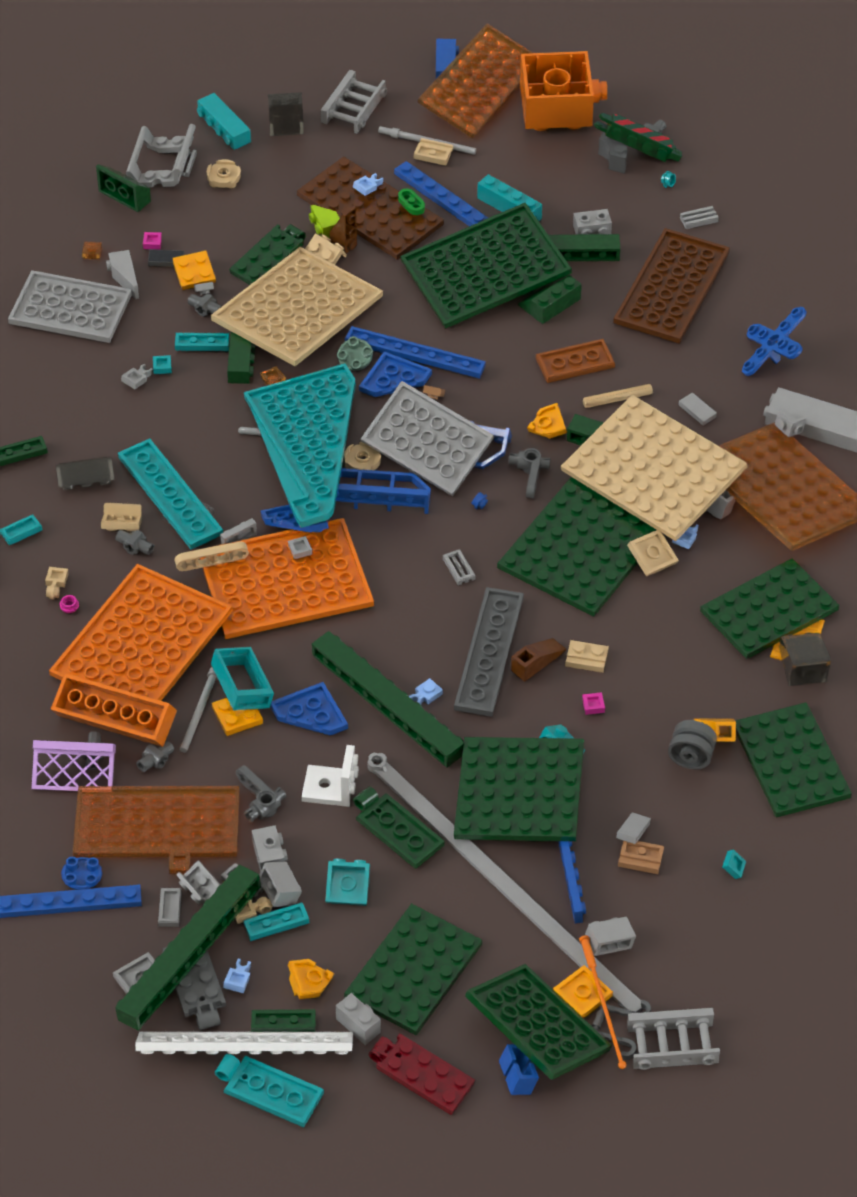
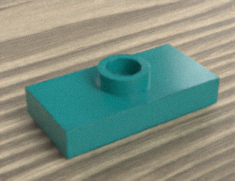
M32 514L0 529V534L10 546L42 531V525Z

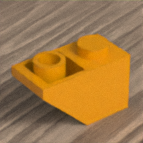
M694 718L695 721L703 722L710 726L717 735V741L735 742L736 721L734 719Z

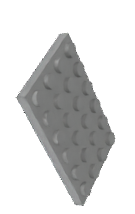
M31 270L8 317V323L110 343L132 296V289Z
M401 381L361 437V442L453 496L489 446L494 436Z

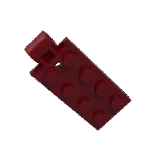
M400 1033L395 1044L386 1037H380L368 1053L369 1057L377 1063V1070L452 1115L474 1085L475 1079Z

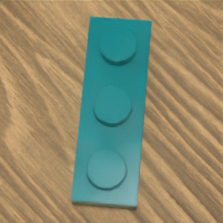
M176 333L175 351H229L230 336L229 333Z
M302 902L243 920L250 941L308 924L309 917Z

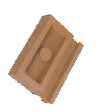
M623 841L618 867L658 874L664 846L637 841L636 844Z

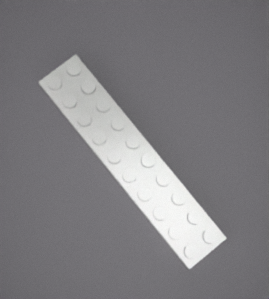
M139 1032L136 1040V1051H141L142 1054H152L154 1051H163L164 1054H174L175 1051H184L185 1054H195L197 1051H206L207 1054H217L219 1051H227L228 1054H239L240 1051H249L250 1054H260L262 1051H270L271 1054H282L283 1051H292L293 1054H303L305 1051H313L314 1054H325L326 1051H335L336 1054H347L348 1051H352L353 1032Z

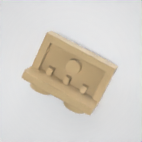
M316 233L305 248L334 265L341 256H347L343 251L344 247L340 244L330 243L331 239L327 236H319Z
M104 503L101 529L108 531L125 530L127 532L139 530L142 522V506L140 504Z

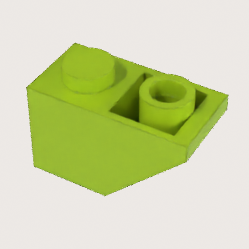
M311 205L309 219L311 223H314L317 235H325L330 239V231L340 219L337 212Z

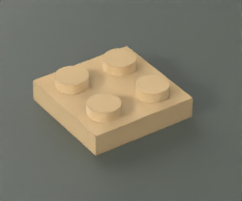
M660 530L630 541L627 545L646 577L675 565L679 561Z

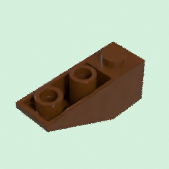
M355 206L344 213L330 231V243L340 244L344 247L343 251L346 254L357 246Z
M554 638L526 645L511 656V671L525 682L563 654L566 648Z

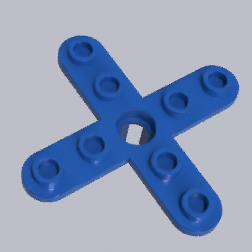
M804 307L794 308L775 331L761 324H753L748 328L747 337L760 344L761 347L744 363L742 372L745 376L754 374L769 357L777 364L781 360L780 355L788 359H794L801 354L802 346L798 342L791 340L788 335L806 316L807 311Z

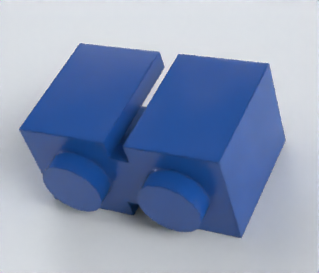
M515 1044L506 1045L499 1063L504 1076H507L505 1080L510 1094L531 1095L539 1077L534 1063H530L531 1060Z

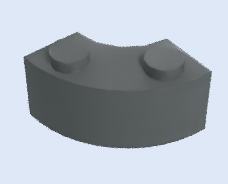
M603 132L599 138L598 155L608 160L609 170L625 174L627 146L605 136V132Z

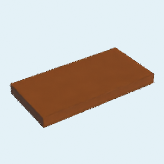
M604 339L536 354V361L547 383L615 368V362Z

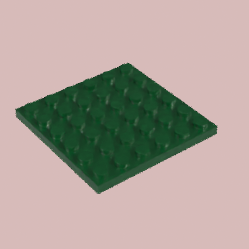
M464 737L454 839L576 841L584 739Z

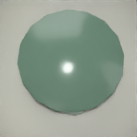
M352 336L340 346L337 357L339 363H345L350 371H359L370 364L373 358V350L365 340Z

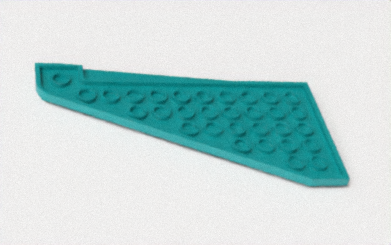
M345 363L244 392V399L252 411L292 513L300 528L327 521L334 513L356 387L355 377Z

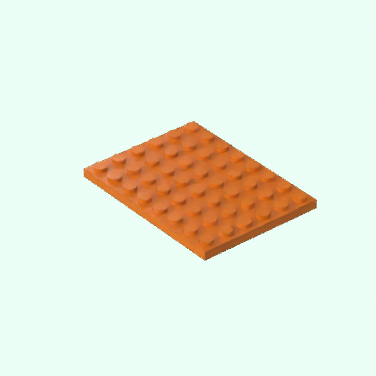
M344 518L328 521L329 528L323 529L321 532H305L291 529L240 540L247 545L249 555L246 558L202 568L211 597L231 605L233 608V612L221 626L225 639L374 606V599ZM306 536L312 548V555L294 559L288 547V541Z
M136 564L50 668L49 674L62 681L64 674L67 673L162 701L233 612V608L231 605Z

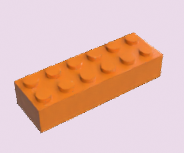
M67 673L63 676L51 710L60 717L161 747L165 744L177 712L170 703Z

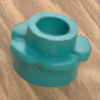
M666 171L661 177V183H663L665 188L667 186H674L676 175Z

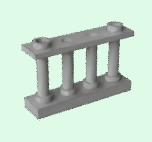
M349 70L322 107L321 123L328 124L333 118L354 124V133L357 134L361 128H364L367 119L381 99L386 96V81L382 80L379 86L376 87L357 81L356 71ZM356 87L373 92V94L369 97L351 90ZM349 97L352 99L365 102L366 104L364 105V107H361L355 104L345 102L344 100ZM342 107L359 114L357 117L337 112V110Z
M713 1008L628 1014L627 1029L628 1032L636 1033L639 1054H634L633 1069L646 1070L655 1067L697 1064L712 1065L719 1063L720 1049H711L708 1027L713 1026ZM698 1027L700 1029L703 1049L690 1050L687 1028ZM678 1029L681 1051L669 1052L666 1030ZM656 1030L660 1052L647 1053L644 1031Z

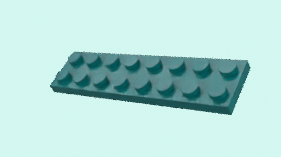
M150 438L118 452L120 461L190 550L219 537L223 533L222 527Z

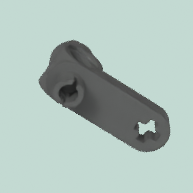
M529 448L525 451L520 450L519 454L510 452L509 464L517 465V469H523L525 473L529 474L526 498L531 499L535 497L540 468L549 470L551 458L542 457V453L535 448Z
M243 765L236 770L238 779L256 796V799L249 804L250 808L244 811L245 817L250 822H253L256 818L261 820L264 817L275 815L277 808L281 806V800L286 798L284 790L278 787L273 791L248 767Z

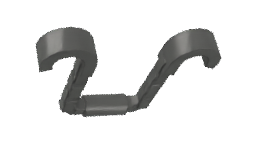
M641 1000V1007L646 1009L645 1012H651L650 1004L645 1000ZM606 1004L609 1012L628 1016L630 1013H639ZM600 1006L592 1027L606 1040L613 1042L611 1034L598 1031L605 1017L603 1007ZM616 1036L619 1044L631 1048V1051H623L621 1053L624 1060L632 1059L637 1052L634 1041Z

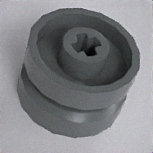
M684 720L675 726L668 754L676 764L684 768H705L710 764L717 742V735L710 726L703 722Z

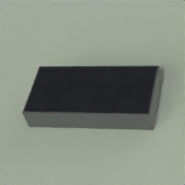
M150 249L148 266L174 267L173 258L183 256L185 252L180 250Z

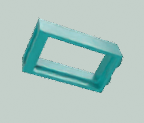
M252 648L215 649L211 665L232 709L270 708L274 692ZM244 665L255 689L237 690L226 666Z

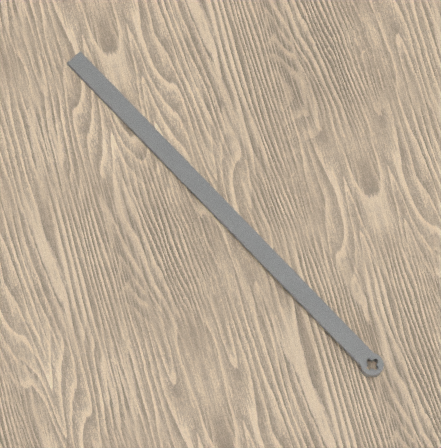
M374 752L368 756L367 766L370 772L375 773L580 968L583 965L588 968L582 945L469 839H454V825L387 763L385 754ZM595 958L597 976L613 991L612 998L626 1010L640 1012L644 1009L641 1007V1000Z

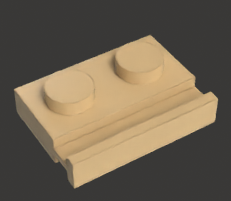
M421 138L414 152V159L446 166L453 151V145Z
M570 640L565 666L604 673L609 646Z

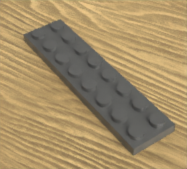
M486 587L456 696L454 710L493 717L524 593Z

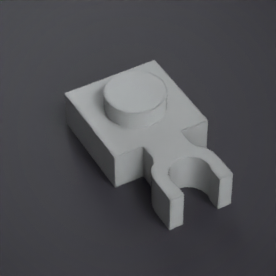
M145 364L141 365L139 370L132 368L122 375L121 381L133 389H137L147 382V377L152 375L153 369L145 370Z

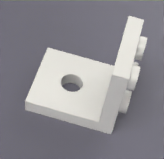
M346 746L342 768L308 765L302 792V802L350 807L351 794H355L356 783L354 780L358 778L359 766H357L358 754H355V746ZM328 783L330 786L323 788L320 784Z

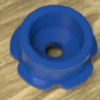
M479 492L471 502L475 509L484 508L488 502L486 499L487 494L484 495Z

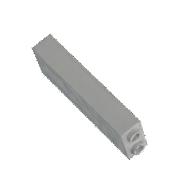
M779 387L775 394L772 393L770 405L765 407L763 416L766 417V425L778 428L775 425L778 412L781 409H786L795 419L806 418L804 430L798 435L857 453V411Z

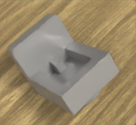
M781 409L778 412L775 425L785 435L791 437L800 434L804 430L806 418L795 419L786 409Z

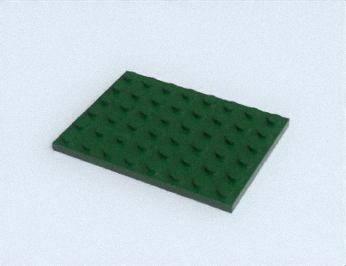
M526 202L400 256L402 263L445 329L572 273V268Z
M571 477L497 563V568L594 617L638 564L627 546L628 543L657 529Z

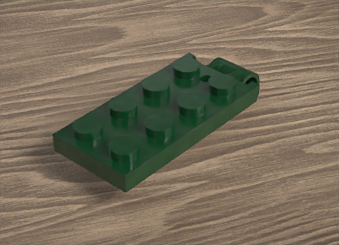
M277 224L229 269L230 274L251 285L296 249L302 247L306 233L292 224L288 225L283 231L280 229V225Z
M368 786L353 798L355 806L363 811L356 817V820L415 869L445 846V841L387 793L379 798L377 792Z

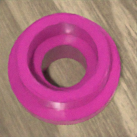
M66 595L60 601V609L65 613H73L79 608V601L73 595Z

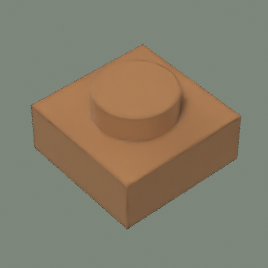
M424 385L423 393H427L430 398L438 399V396L444 397L445 389Z

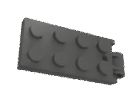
M206 951L175 988L184 1016L195 1015L199 1030L221 1025L217 1008L226 1006V1001L208 951Z

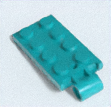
M226 1054L215 1071V1075L220 1080L229 1081L223 1090L225 1094L303 1128L324 1094V1089L248 1056L243 1057L240 1063L235 1056Z

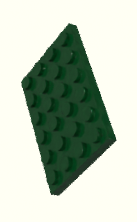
M793 558L700 607V612L746 659L839 610V604Z
M807 702L735 720L736 735L776 818L851 798L852 793Z
M411 903L345 991L344 998L352 993L364 1005H369L374 1014L417 1035L482 945V939Z
M526 964L467 990L465 997L551 1080L609 1052L612 1046Z

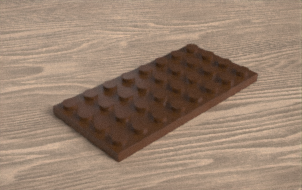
M344 156L297 190L298 197L311 205L336 211L339 218L355 206L357 235L396 260L444 225V219L425 208L424 213L421 215L410 214L398 201L399 191L384 181L382 185L377 186V190L366 196L353 188L354 181L364 176L371 178L373 174Z
M664 228L614 316L613 323L680 344L726 260L730 247Z

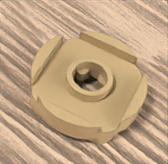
M218 160L216 164H210L207 168V180L211 187L234 188L241 178L240 167L236 166L235 162L231 160Z
M359 442V445L355 446L351 444L344 452L345 468L376 470L381 463V453L363 442Z

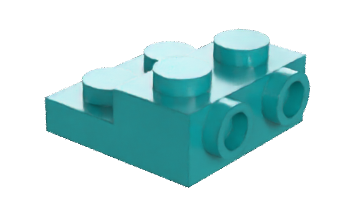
M339 858L328 861L325 902L367 906L370 863H366L364 860L346 862L345 859Z

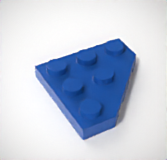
M383 352L359 385V391L373 397L393 393L401 381L413 388L425 385L432 375V369Z
M289 504L261 510V517L265 525L305 532H321L323 529L329 528L328 521L300 528Z
M324 682L276 699L270 705L276 719L280 722L327 735H333L348 729L346 719Z

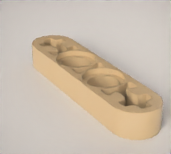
M240 541L178 554L174 561L179 571H188L242 560L249 555L246 543Z

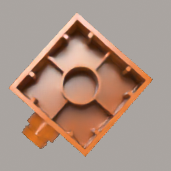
M588 51L521 54L520 89L525 129L544 131L548 128L567 127L575 130L581 127L592 126L593 104L599 103L600 100H607V82H599V79L591 78Z

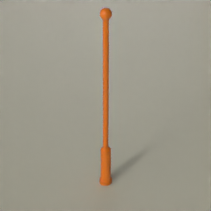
M584 935L579 938V941L582 944L588 968L592 970L619 1060L618 1067L625 1069L627 1064L623 1061L595 969L597 965L589 942L590 938L588 935Z

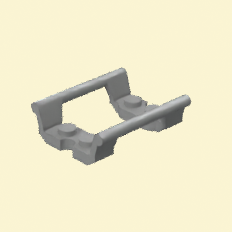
M190 124L186 136H175L172 140H168L167 137L163 136L153 137L146 126H142L126 175L147 187H154L156 184H162L163 187L177 185L182 175L181 170L189 146H191L194 138L193 134L196 126ZM143 143L147 145V148L158 153L180 152L174 172L171 170H150L146 173H141L137 160Z

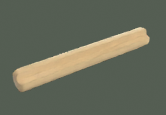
M651 384L584 397L583 405L585 408L627 400L631 395L635 397L651 395L653 389Z

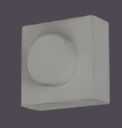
M213 282L196 284L194 288L195 292L199 291L201 295L210 293V289H214Z
M306 536L288 541V547L294 559L312 555V548Z

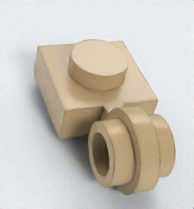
M49 567L45 580L47 585L46 597H49L51 600L59 598L60 587L65 588L68 569Z
M266 897L259 898L256 903H252L250 900L235 917L237 924L242 923L243 920L256 917V911L261 914L271 912L272 903Z

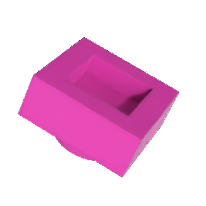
M144 232L143 249L161 250L162 233Z
M602 692L582 695L585 715L605 713Z

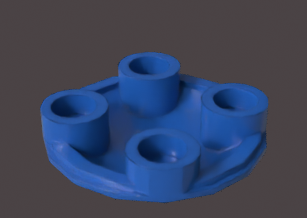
M69 857L61 871L62 880L72 889H89L101 880L102 868L95 857Z

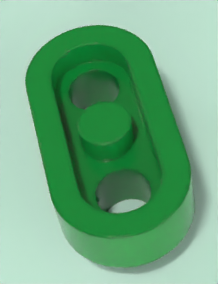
M406 188L399 191L398 201L410 214L421 215L424 213L425 203L412 189Z

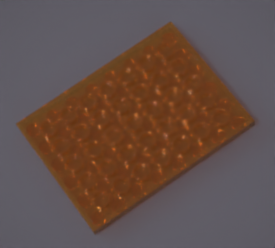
M775 422L719 445V447L747 463V468L726 491L791 551L857 522V493L794 437L785 435L775 425Z

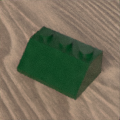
M100 164L96 165L99 192L136 212H139L151 202L150 188L146 185H142L111 167Z
M567 275L542 287L519 302L518 306L541 324H544L581 299L582 284L572 276Z

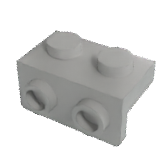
M199 860L184 875L180 872L176 874L180 879L179 884L186 891L190 890L192 892L190 897L198 905L200 903L204 904L215 893L217 887L221 885Z

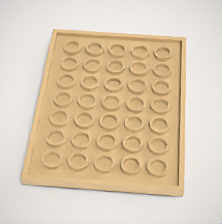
M299 247L211 315V320L291 365L296 366L383 296V290Z
M631 395L561 465L563 472L653 528L660 530L674 541H677L747 468V463L634 395Z

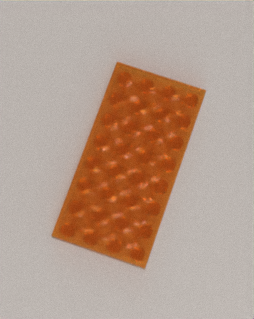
M487 23L419 97L418 103L471 138H474L520 86L521 54L532 52Z
M78 786L73 857H237L240 787Z

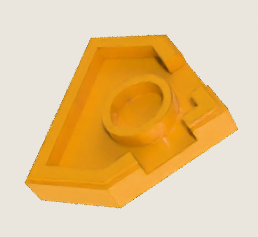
M558 403L540 408L534 421L530 422L527 427L528 432L549 439L567 433Z
M310 959L294 960L288 963L290 971L289 981L294 996H298L299 1000L320 997L334 976L333 972L320 968L316 965V962Z

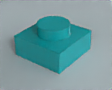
M171 355L153 356L154 374L172 373Z
M733 849L727 851L722 868L734 879L742 877L746 861Z

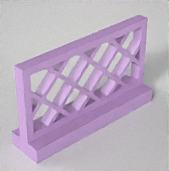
M33 740L32 789L112 793L114 755L116 753L115 744ZM39 753L47 754L52 759L44 767L38 762ZM62 754H66L72 760L64 768L56 761ZM82 755H87L92 762L82 769L76 760ZM101 756H110L109 765L102 770L96 761ZM54 762L61 771L52 778L45 769ZM75 763L81 772L72 779L65 770ZM95 764L101 772L92 780L85 771ZM44 772L50 778V781L45 785H37V777ZM62 773L71 780L65 786H59L55 781ZM82 774L90 780L85 787H79L75 782ZM103 774L108 779V788H99L95 783ZM73 783L76 787H69V785Z

